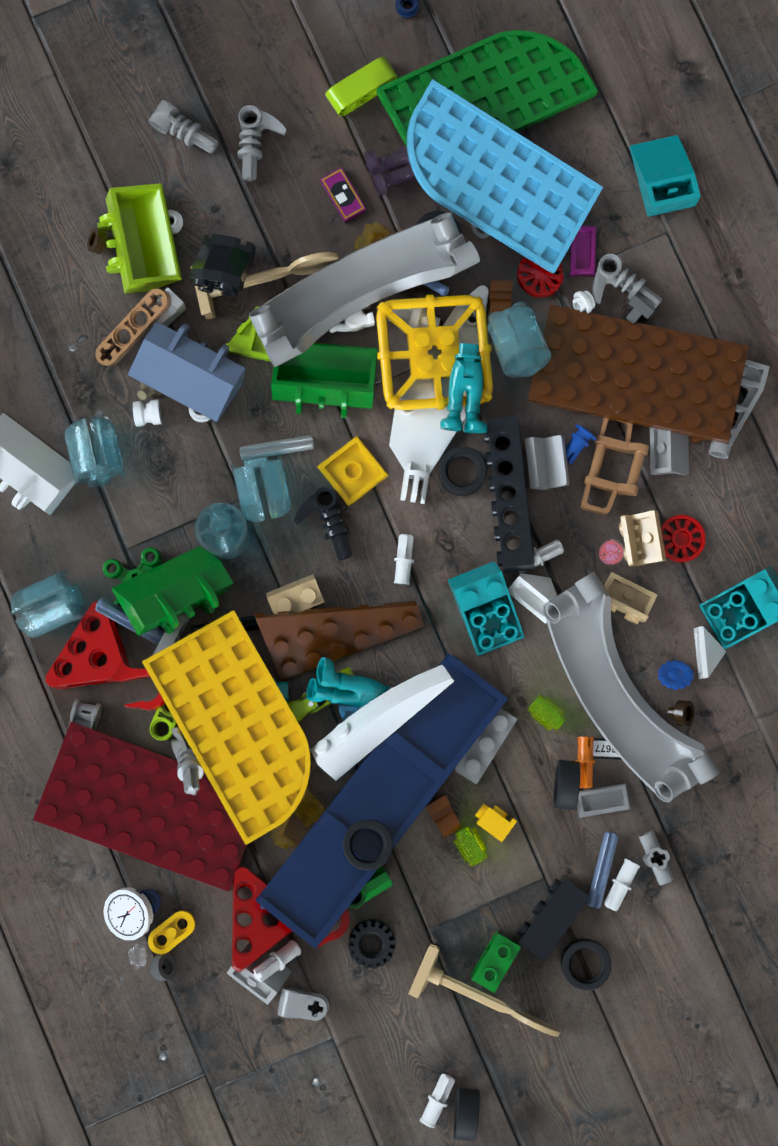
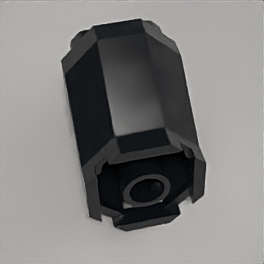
M211 234L210 238L208 235H203L202 245L191 268L189 280L194 286L198 287L199 291L213 293V290L223 291V295L237 297L238 292H243L245 279L255 257L256 247L254 244L247 241L246 246L241 245V239L232 236Z

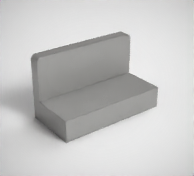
M650 427L651 475L689 474L688 435Z
M564 436L526 438L525 446L530 489L547 490L569 485Z
M250 942L244 948L242 953H248L249 951H251ZM268 952L242 972L235 971L231 966L226 974L267 1005L291 974V970L285 966V969L282 971L278 970L263 982H259L254 977L253 970L269 958Z

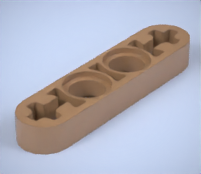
M152 289L98 346L95 354L97 361L105 366L116 365L169 309L172 301L170 294L162 289ZM155 295L163 296L161 298L162 306L155 305L151 310L145 307L146 305L152 307L156 303ZM140 311L145 312L148 318L143 326L136 322V316ZM124 329H127L131 335L130 341L126 344L122 343L119 338L120 332ZM116 345L121 348V350L115 348L111 352L112 359H105L107 355L105 349L112 350Z

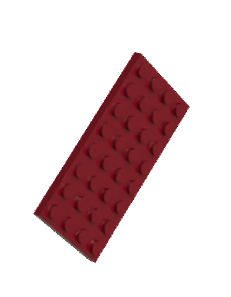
M72 721L33 817V821L227 892L230 891L234 874L239 867L247 846L205 772L199 780L200 789L197 791V794H186L183 781L177 776V760Z

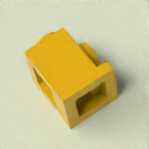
M483 803L475 814L478 818L475 823L501 842H503L517 821L512 817L509 821L505 818L508 814L496 805L491 809Z

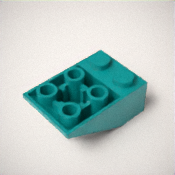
M678 135L630 145L629 148L647 217L696 206L701 197L698 183Z
M495 561L447 580L477 656L525 638L502 571Z
M772 566L763 569L699 605L724 650L778 622V576Z

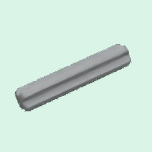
M311 435L241 446L240 456L245 461L314 449V440Z

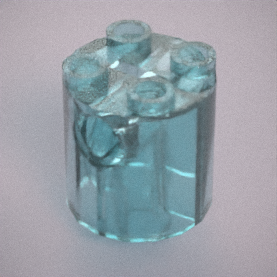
M518 302L512 308L489 315L488 333L492 337L496 355L506 376L513 378L529 377L548 364L551 359L550 349L543 331L537 323L535 312L532 308L527 307L525 302Z
M225 502L209 505L198 515L195 523V534L199 543L216 558L222 560L233 559L241 555L249 547L251 539L250 526L242 512L234 505Z

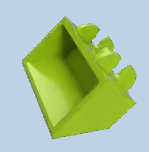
M159 183L110 188L106 197L108 213L99 217L100 223H97L98 228L106 231L112 230L113 240L106 241L108 248L116 249L117 257L108 260L109 266H106L107 273L121 274L125 294L149 292L152 289L182 280L163 185Z

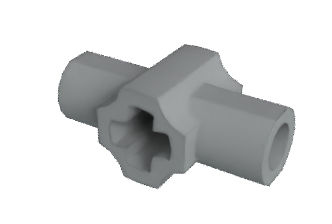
M652 830L638 836L645 851L643 856L644 863L652 868L658 884L663 885L673 881L674 877L667 863L670 859L667 850L661 849L655 832ZM654 852L662 855V858H659L660 863L658 864L651 861V858L654 857L652 854Z

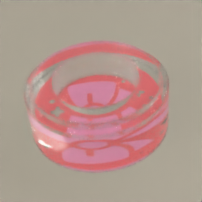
M610 539L605 541L599 548L600 560L606 565L611 566L620 563L624 558V546L618 540Z

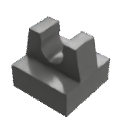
M634 295L628 303V306L633 310L626 317V320L634 324L642 317L648 321L654 314V310Z

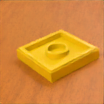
M358 436L354 437L317 466L348 507L388 477L387 472Z

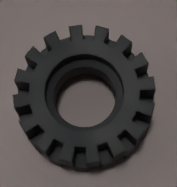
M376 919L364 920L362 923L357 924L349 937L348 948L350 955L359 966L362 965L367 969H377L379 966L386 965V962L391 960L395 951V937L391 928L382 921H376ZM368 934H376L382 940V948L375 954H369L362 948V940Z

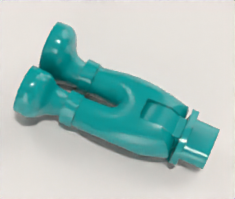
M459 343V354L455 355V362L449 380V403L447 405L449 413L446 418L440 421V429L455 432L462 430L461 412L463 393L465 391L466 415L463 432L487 433V424L478 418L483 392V370L481 362H479L482 357L479 356V345Z
M322 657L317 666V679L311 678L306 694L307 699L312 702L328 700L334 704L338 703L362 708L370 701L390 690L391 687L368 677L347 675L342 672L337 673L335 672L333 661L330 658Z

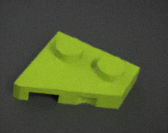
M249 317L237 329V333L231 341L226 343V345L230 346L228 353L271 362Z

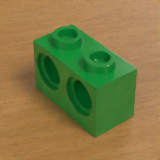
M496 930L470 974L471 979L495 993L521 948L519 943Z

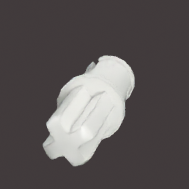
M399 535L397 558H394V561H396L394 584L410 585L411 563H414L412 559L414 537L412 535Z
M555 540L538 549L533 548L535 567L538 565L543 566V562L564 552V548L559 540Z
M624 859L616 879H612L614 883L604 902L606 907L613 911L619 909L627 891L632 889L630 885L638 868H640L639 865Z
M290 940L277 952H271L269 958L254 968V977L259 982H263L276 971H282L288 962L301 954L300 947L295 941Z
M442 1073L432 1095H428L429 1102L419 1120L424 1125L435 1128L443 1107L448 1105L446 1101L455 1083V1079L452 1076Z

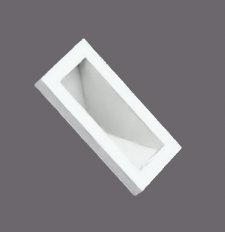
M520 574L509 587V594L546 624L543 605L557 596L551 578Z
M704 626L694 628L698 679L709 678L726 651Z

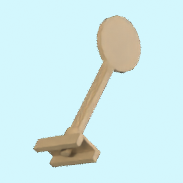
M333 252L310 254L295 260L288 267H277L247 275L244 288L280 279L289 274H313L339 260V255ZM195 286L201 315H205L206 320L215 319L216 314L212 298L222 296L223 291L213 290V293H205L199 291L198 287Z
M432 943L429 945L408 993L409 995L418 999L427 986L428 981L437 986L441 984L498 1012L510 1014L534 1029L559 1037L561 1031L553 1025L531 1014L513 1009L504 1001L444 974L443 970L435 967L440 947Z

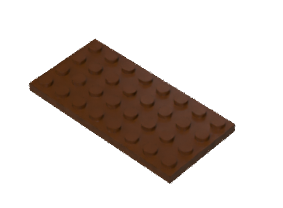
M550 305L528 401L728 444L749 346L637 322L633 324L623 319L594 313L588 314L584 311L580 312L579 310Z

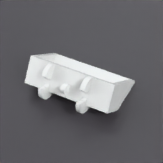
M3 413L0 415V479L3 480L0 483V491L4 492L10 485L18 491L12 500L14 507L21 510L31 501L51 515L83 472Z

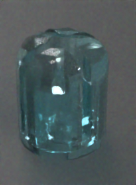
M102 417L90 418V433L98 465H96L85 418L75 421L65 431V442L74 482L77 487L78 482L87 483L88 488L110 484V478L121 474L123 478L126 475L114 425L109 419Z
M277 454L279 460L269 461L268 458L261 457L243 461L244 467L235 469V464L231 465L241 512L246 520L251 522L266 520L256 469L261 470L271 519L282 517L290 510L291 501L281 454Z
M65 570L15 592L11 597L12 614L21 615L15 622L26 635L40 637L83 618L84 615L81 614V607L85 603L77 584L72 586L65 577V575L69 574Z

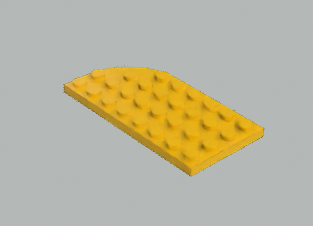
M233 610L147 658L142 663L245 845L281 825L295 811L308 784L310 751L303 730Z

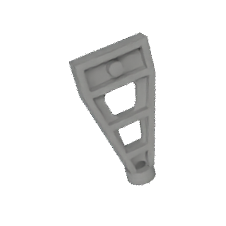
M746 360L741 387L747 388L748 394L742 404L736 405L735 413H738V418L731 429L728 444L712 441L709 449L710 455L722 459L729 458L733 442L764 390L770 366Z

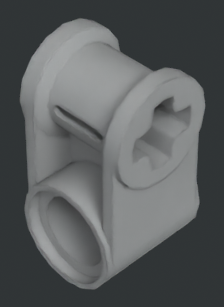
M76 698L72 706L69 725L72 721L96 730L102 711V704L97 703L93 705L81 702V699ZM82 710L89 711L91 714L82 713Z
M281 988L277 1015L286 1018L318 1021L323 1019L328 1012L329 1001L323 994L307 992L296 988ZM315 1001H319V1006L323 1007L318 1013H315L314 1008L310 1007Z

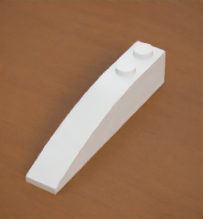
M440 665L393 687L370 701L337 725L332 732L310 749L317 764L337 781L454 682L447 669Z

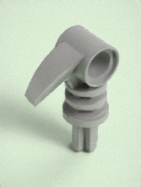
M161 100L148 120V123L157 131L167 134L170 130L169 133L171 135H177V138L181 141L184 139V143L188 147L195 144L208 153H213L217 149L218 141L202 132L201 124L197 122L193 124L192 120L186 119L175 106L165 100Z
M247 105L239 112V122L242 132L239 134L241 139L239 147L242 149L238 150L237 156L239 159H242V179L252 182L257 179V160L262 159V151L259 150L261 148L259 140L262 138V131L269 129L285 136L287 130L272 115L259 110L253 105ZM250 117L257 119L253 124H247L245 120Z
M606 254L600 259L592 285L595 304H600L606 284H612L615 288L621 286L623 288L621 290L622 293L625 291L630 293L628 296L629 300L636 295L653 310L658 307L662 299L644 285L647 280L641 278L638 281L635 279L637 274L634 273L631 276L628 273L629 268L623 270L622 262L617 255ZM611 264L615 271L612 273L606 272L603 269V265Z
M180 728L170 729L176 738L171 741L178 761L177 776L183 781L184 792L196 795L200 789L199 780L202 778L204 771Z

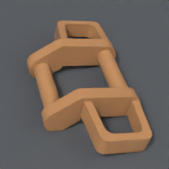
M603 418L600 433L596 436V449L589 476L585 477L584 485L586 486L581 502L583 510L601 515H607L610 512L617 494L637 496L639 475L644 456L648 454L649 450L648 445L630 442L632 423L613 420L624 423L627 426L625 442L604 436L608 420H613ZM606 448L634 455L627 484L615 483L599 478ZM590 487L611 493L606 508L588 504L587 499Z

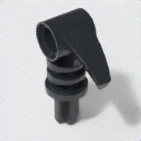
M321 487L301 505L294 518V523L298 525L311 513H318L320 520L326 523L323 525V529H328V532L324 535L325 539H331L338 560H346L352 557V552L345 535L350 532L349 528L342 526L345 520L339 517L342 511L336 508L337 496L335 491L329 487ZM323 494H329L332 496L333 501L328 506H322L318 502L319 497Z

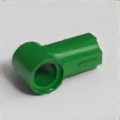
M382 866L375 871L360 891L361 899L356 903H351L349 905L350 908L361 907L368 900L393 886Z

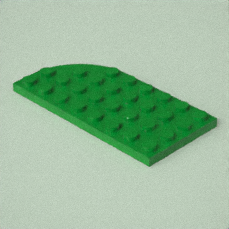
M524 30L504 31L492 35L384 84L376 90L379 99L406 147L407 130L411 115L432 79L515 132L522 131L595 97L598 92L581 61L568 47L546 35Z

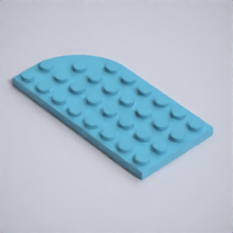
M433 79L411 115L407 130V152L412 171L424 191L437 203L550 273H555L603 187Z

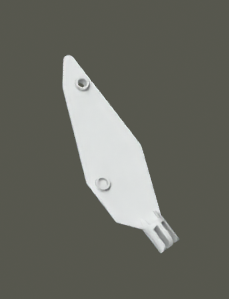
M481 285L470 295L482 298L486 311L489 291L486 286ZM470 305L456 306L443 326H453ZM474 310L470 316L476 319V312ZM467 318L458 329L459 343L479 345L477 320L471 323ZM432 346V349L428 351V355H433V359H437L438 355L441 354V351L437 350L435 346ZM441 378L443 397H449L450 378ZM433 379L415 380L400 400L435 398ZM462 406L461 420L463 422L466 415L465 406ZM444 407V410H436V408L394 410L389 446L404 469L401 501H405L408 481L413 479L410 502L415 503L419 480H421L423 483L420 504H425L429 474L456 433L455 431L440 429V421L446 418L449 413L447 407Z

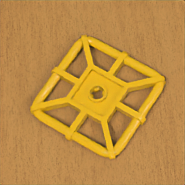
M426 295V298L389 300L381 302L377 306L376 320L379 341L377 358L381 363L383 394L385 401L388 403L387 407L396 410L428 408L444 410V407H447L449 397H443L441 378H450L455 355L459 354L458 329L474 310L476 312L479 354L482 357L481 365L483 370V392L480 404L488 403L492 399L493 381L490 361L492 346L488 341L486 311L482 298L479 296L476 298L471 295L443 297ZM470 305L453 326L436 327L434 307ZM426 308L428 327L412 328L392 310ZM386 318L407 335L408 351H389ZM432 346L441 351L437 359H433V355H428V351L432 349ZM409 359L411 376L394 395L390 360ZM433 379L435 398L400 400L415 380ZM463 396V406H466V396Z

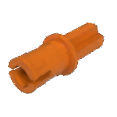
M577 737L578 754L575 761L580 762V788H592L593 763H596L593 760L594 737Z

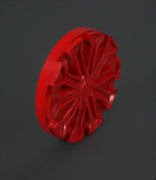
M526 257L521 260L516 272L520 287L527 294L537 298L549 297L557 292L563 282L564 274L561 264L556 270L558 272V275ZM522 273L529 274V275L524 277V276H522ZM531 281V286H527L526 282ZM545 284L549 287L550 291L546 290ZM536 286H539V289H540L539 292L536 291V289H535Z
M676 515L670 517L661 525L663 540L672 541L664 546L665 556L671 561L680 563L691 561L699 556L704 549L706 541L704 529L693 517ZM680 519L685 521L683 528H681ZM670 522H674L676 530L669 525ZM693 523L695 527L689 531V525ZM663 530H667L671 535H664ZM698 532L701 537L696 538L692 537V535ZM691 543H698L700 546L696 548ZM675 546L673 553L669 554L667 550ZM686 547L693 553L692 556H688ZM680 549L682 553V558L677 557Z

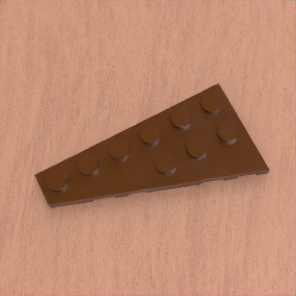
M415 601L385 603L383 606L374 607L358 605V608L345 609V607L307 609L299 613L282 611L274 615L254 614L281 681L317 668L322 657L335 661L424 627Z

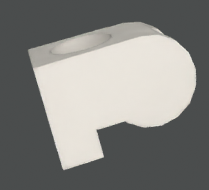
M169 288L166 291L171 296V306L157 321L167 327L186 310L184 302ZM161 296L157 300V302L149 309L151 310L155 305L162 306L163 303L161 302V298L163 296Z

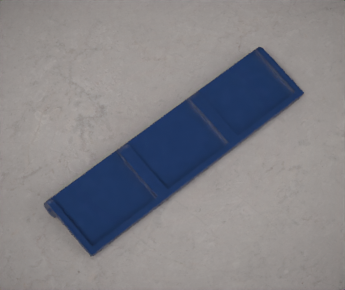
M449 653L439 666L443 665L447 669L454 682L371 751L255 900L260 904L261 909L269 911L315 949L377 870L366 871L357 869L344 856L342 844L344 835L350 826L366 819L378 821L386 826L390 832L394 848L508 700L501 692L464 665L457 657ZM361 830L353 838V852L361 860H375L383 851V840L379 833L374 830Z

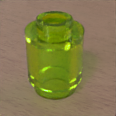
M541 694L527 709L532 714L531 717L549 732L552 728L557 731L566 721V718L563 717L565 711L548 697L544 698Z
M466 826L455 833L457 838L453 842L464 861L468 862L471 867L489 857L486 852L488 849L476 828L470 829Z

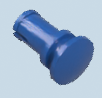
M578 424L575 425L578 431L576 434L572 433V439L565 447L567 462L571 465L583 448L589 446L588 442L590 439L596 441V437L590 430Z

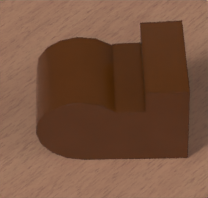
M491 280L489 286V319L509 320L513 281Z
M445 794L425 806L444 838L462 828Z

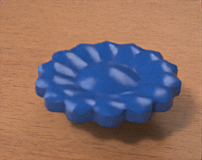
M667 661L658 670V679L661 680L662 685H666L669 689H684L691 684L694 678L690 666L686 665L683 661Z

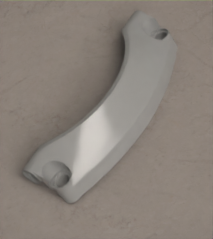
M444 213L340 258L289 287L261 307L256 308L250 312L249 317L270 361L276 367L304 353L328 330L361 309L403 290L449 278L479 263L480 257L471 241L466 243L463 234L459 233L452 214Z
M595 572L582 578L574 586L543 605V613L546 617L557 654L582 706L613 750L660 800L670 802L697 783L703 784L720 773L704 745L679 732L662 719L648 705L633 685L620 660L615 645L611 625V597Z

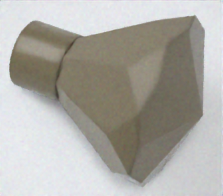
M140 382L141 390L138 391L137 396L139 399L145 400L147 397H158L162 393Z

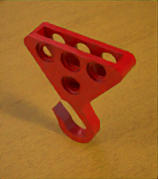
M95 601L90 605L50 668L45 681L48 686L61 690L112 682L122 683L150 678V675L146 669L130 667L116 622L97 612L95 608L98 601ZM99 619L100 627L96 631H92V623ZM85 641L86 649L82 653H78V645ZM106 654L107 662L100 667L98 659L101 655ZM71 663L72 671L65 675L64 667ZM158 693L157 697L152 701H139L125 704L124 706L152 711L163 706L165 702L160 693Z
M244 867L237 869L233 878L232 967L237 972L244 971L287 935L294 932L279 919L275 926H268L264 922V916L270 912L266 909H261L260 904L255 900L267 885ZM241 887H247L251 890L252 897L242 899L238 895V890ZM347 909L340 917L339 928L331 932L317 948L330 941L339 939L346 932L350 921ZM247 913L250 915L252 923L248 926H242L238 922V915ZM240 940L249 941L251 951L248 953L240 952L237 948V942Z

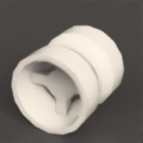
M159 399L151 400L146 404L142 401L133 402V416L136 427L144 426L146 423H152L153 425L162 424Z

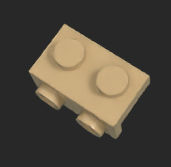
M653 510L635 515H622L620 517L619 530L622 537H624L625 547L623 554L628 565L642 566L666 561L658 511Z
M611 572L604 585V588L611 597V612L615 613L618 610L625 614V619L635 624H638L639 621L642 623L646 622L657 594Z

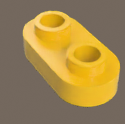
M186 910L174 913L150 933L148 937L150 949L156 954L169 952L194 931L196 927L195 917ZM180 919L187 921L186 928L179 926L178 922ZM160 935H164L167 938L166 944L158 942Z

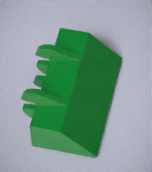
M313 343L304 353L273 367L271 382L272 400L295 402L296 414L302 413L303 403L319 404L320 409H324V405L341 406V418L347 417L348 407L372 409L378 348Z
M199 546L112 587V591L138 636L159 626H162L166 633L171 634L179 626L177 617L186 613L188 618L195 616L193 609L199 606L207 614L215 612L214 609L219 606L217 597L227 593L233 581L221 561Z

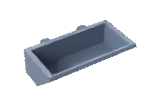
M156 322L144 338L128 375L218 422L241 388L246 368L228 359L226 354L230 346L224 344L219 352L216 353L206 348L207 343L202 341L199 344L189 339L187 332L190 325L184 323L176 332Z

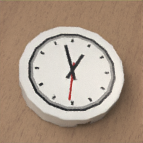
M131 887L121 888L110 894L104 906V918L107 926L117 937L124 940H135L148 932L153 921V911L149 900L143 893L139 894L135 891L136 889Z

